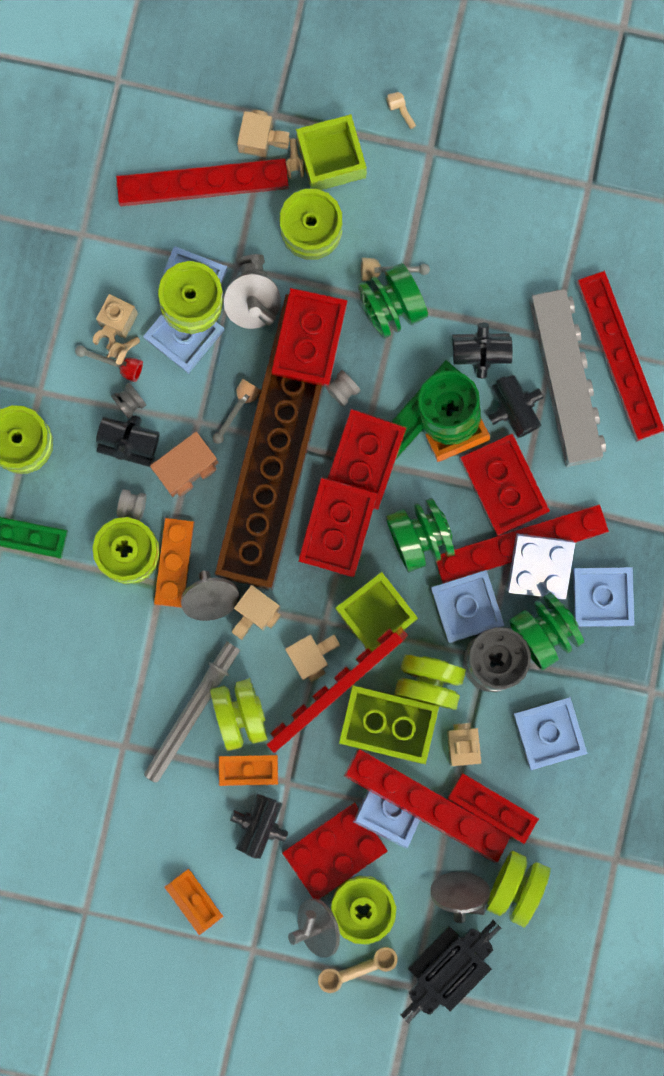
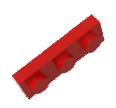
M464 773L461 774L448 796L449 800L523 844L526 843L539 820L536 816Z

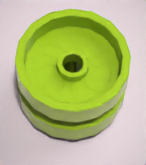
M303 189L293 193L284 202L280 212V230L286 248L295 256L305 260H318L330 255L338 247L342 237V211L338 202L329 193L319 189ZM314 222V226H308V223Z
M186 261L177 263L165 272L160 280L158 297L162 316L169 326L182 333H200L212 327L221 315L223 291L220 279L213 269L203 263Z
M11 405L0 409V466L15 474H28L39 470L47 463L53 451L54 438L50 427L36 411L25 406ZM17 437L22 438L20 443L15 442Z
M129 517L115 518L104 524L96 534L92 546L94 561L99 570L113 581L125 585L140 583L149 578L156 570L160 559V546L154 533L140 520ZM126 547L133 549L132 553H128V557L123 555V550Z
M404 654L400 669L403 673L415 676L417 679L416 681L405 678L397 680L394 695L442 708L457 710L460 695L454 690L444 688L443 685H462L466 669L432 657Z
M251 678L235 683L234 689L237 701H233L231 692L225 685L210 689L215 714L227 751L243 747L244 739L241 728L244 727L249 741L253 744L268 740L264 721H266L259 696L255 693Z
M511 850L494 882L485 909L501 916L512 903L509 912L510 921L525 928L541 902L551 868L539 862H534L525 873L527 857Z
M359 875L346 880L337 888L332 898L331 911L336 918L339 932L343 938L355 944L368 945L380 941L390 932L396 920V905L391 891L382 881L372 876ZM367 904L369 911L366 914H360L358 906Z

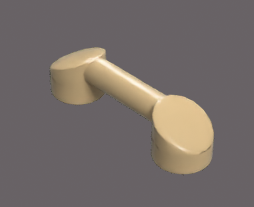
M383 947L377 950L373 959L342 971L326 969L319 975V987L326 993H335L342 987V983L378 969L384 972L391 971L397 965V954L393 949Z

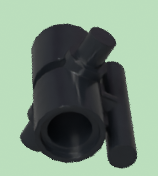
M481 322L477 325V333L452 334L453 364L473 365L476 368L477 378H486L491 364H512L513 346L510 333L491 334L489 333V324Z
M515 375L504 376L496 380V383L491 386V390L500 406L497 407V411L488 415L492 424L495 425L502 420L504 422L508 421L517 438L523 437L541 427V423L532 408L535 406V402L544 398L541 390L537 388L530 393L528 391L524 392Z
M136 415L132 416L126 423L103 417L97 431L96 443H98L96 452L115 457L118 460H126L150 467L155 460L154 455L158 446L160 432L141 427L142 420Z
M257 793L250 813L246 811L243 814L233 810L230 821L239 824V828L243 829L235 849L252 858L261 859L268 839L273 840L275 838L285 842L288 831L279 828V824L275 823L283 803Z

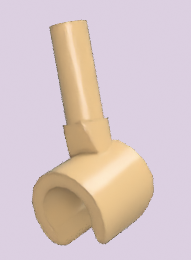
M395 92L387 95L386 100L390 111L399 108L409 128L416 127L415 122L407 111L403 94Z
M292 138L290 139L291 155L286 162L287 175L291 179V172L298 170L301 172L302 178L304 176L303 160L298 155L297 140Z
M135 337L124 344L113 342L107 358L115 357L117 358L115 363L118 365L122 364L129 349L139 344L140 339Z

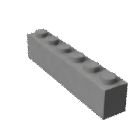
M566 289L532 295L529 303L566 467L600 461L603 457V452H606V443L604 436L599 435L596 424H600V417L597 407H592L590 397L594 396L593 385L590 379L586 380L584 369L587 368V359L585 352H580L578 341H581V332L579 325L573 323L572 313H575L572 296H567Z

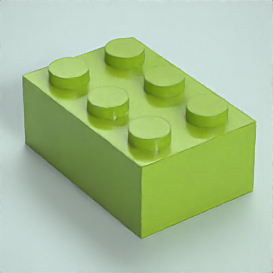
M353 686L339 744L426 765L439 706Z

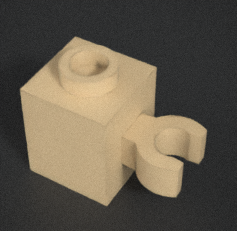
M244 111L237 142L238 152L266 158L269 145L288 149L290 133L272 131V116H268L264 111Z
M109 294L96 318L103 330L95 333L93 343L98 345L100 339L106 337L109 339L106 347L107 351H109L112 343L116 342L115 335L126 339L138 316L135 306Z
M251 585L234 608L243 618L232 630V633L242 640L253 624L263 631L267 626L272 629L281 617V614L278 613L280 605Z
M310 634L285 650L302 680L304 681L309 678L310 682H313L326 674L324 668L328 667V664L323 655L339 647L340 644L335 635H332L316 645Z
M471 723L453 724V730L447 731L450 766L481 764L478 728L471 729Z

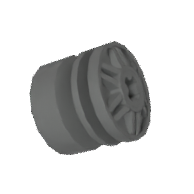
M495 627L482 632L468 643L463 653L462 666L466 669L465 675L475 687L485 692H499L516 686L526 677L531 664V653L527 642L519 633L508 628ZM497 655L499 657L497 662L500 666L490 667L491 660L488 656Z

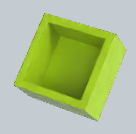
M351 114L296 129L297 143L311 189L325 190L366 178L367 167Z
M382 572L335 608V611L365 649L369 648L371 651L380 645L377 639L389 628L393 632L400 626L403 630H406L418 620V617Z

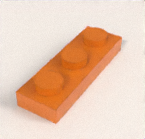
M165 518L154 600L155 605L182 608L181 597L187 587L194 521Z

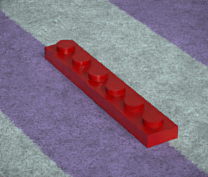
M286 158L116 176L120 207L289 189Z
M602 271L579 279L577 281L579 291L636 442L663 433V423L606 272Z
M599 504L454 550L455 554L449 557L445 553L440 554L441 560H435L442 584L485 570L488 571L510 564L512 562L516 534L572 540L577 543L606 534L609 530Z
M400 626L395 632L389 628L377 639L380 644L373 651L366 648L355 658L358 664L350 670L346 666L334 677L336 683L328 689L324 685L312 696L315 702L309 707L303 704L291 714L294 718L287 726L283 722L270 733L273 738L266 744L273 753L278 751L402 643L408 636L403 628Z
M361 749L356 750L343 775L494 863L499 862L511 837Z

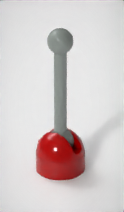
M80 345L75 349V353L79 357L87 356L118 367L120 374L129 381L136 382L141 375L143 368L142 360L128 357L124 359L122 364L118 365L115 363L116 360L87 351L84 346Z

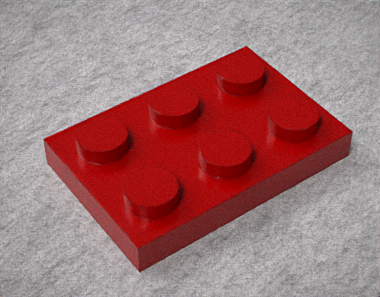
M290 288L272 367V375L329 387L348 300Z
M351 409L328 479L378 492L374 509L379 510L407 427Z
M513 433L460 457V461L496 536H500L550 512Z
M322 477L298 562L355 577L378 492Z
M355 802L282 852L312 898L321 899L388 852L376 833L353 822L359 810Z

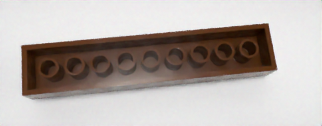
M289 294L285 295L215 575L218 578L271 591L274 589L324 389L322 385L280 377L271 373Z

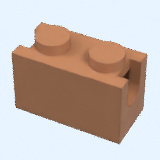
M196 431L151 464L150 467L172 497L177 494L181 497L194 487L192 483L198 478L206 479L217 470L215 466L219 462Z

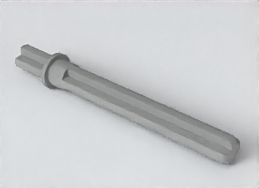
M226 641L213 663L209 662L210 668L206 672L205 677L144 773L146 778L155 783L160 780L210 700V689L217 688L225 675L229 676L227 671L240 652V649Z

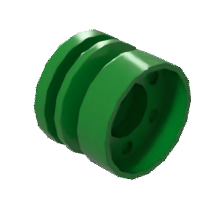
M403 263L385 271L387 283L385 286L382 285L377 277H372L370 281L373 292L365 281L358 284L363 310L371 325L377 329L383 339L391 336L388 323H390L395 332L401 331L399 320L401 316L411 326L428 318L427 307L420 290Z
M442 371L431 376L422 385L418 401L421 423L426 434L434 441L445 445L459 444L470 439L477 431L481 422L480 396L475 383L465 374L456 371ZM450 410H455L452 416H446Z
M433 498L425 500L427 514L424 513L419 503L414 504L416 518L412 520L404 509L386 515L391 536L408 573L426 566L424 554L426 551H430L436 561L441 560L439 546L442 547L447 557L455 554L451 529L443 511L439 509Z
M551 592L543 597L547 608L540 601L533 603L538 615L536 618L524 609L508 620L511 629L519 633L527 642L531 659L541 671L559 660L554 648L558 645L568 654L572 651L568 639L576 647L585 643L574 616Z

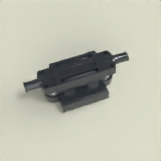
M492 919L481 932L471 927L461 938L448 926L408 967V970L417 978L418 983L408 992L412 1003L400 1014L407 1023H410L420 1011L431 1015L440 1005L445 1006L451 1012L492 970L484 960L493 951L490 943L491 938L502 928Z

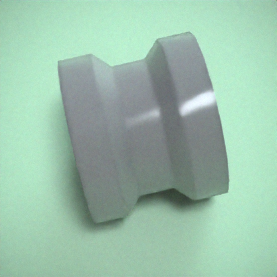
M342 370L337 374V378L330 382L329 387L324 386L328 393L343 407L348 403L350 396L357 395L361 391L357 384Z
M123 489L118 503L117 517L123 518L128 516L141 521L147 495L144 493L135 495L131 494L130 490Z

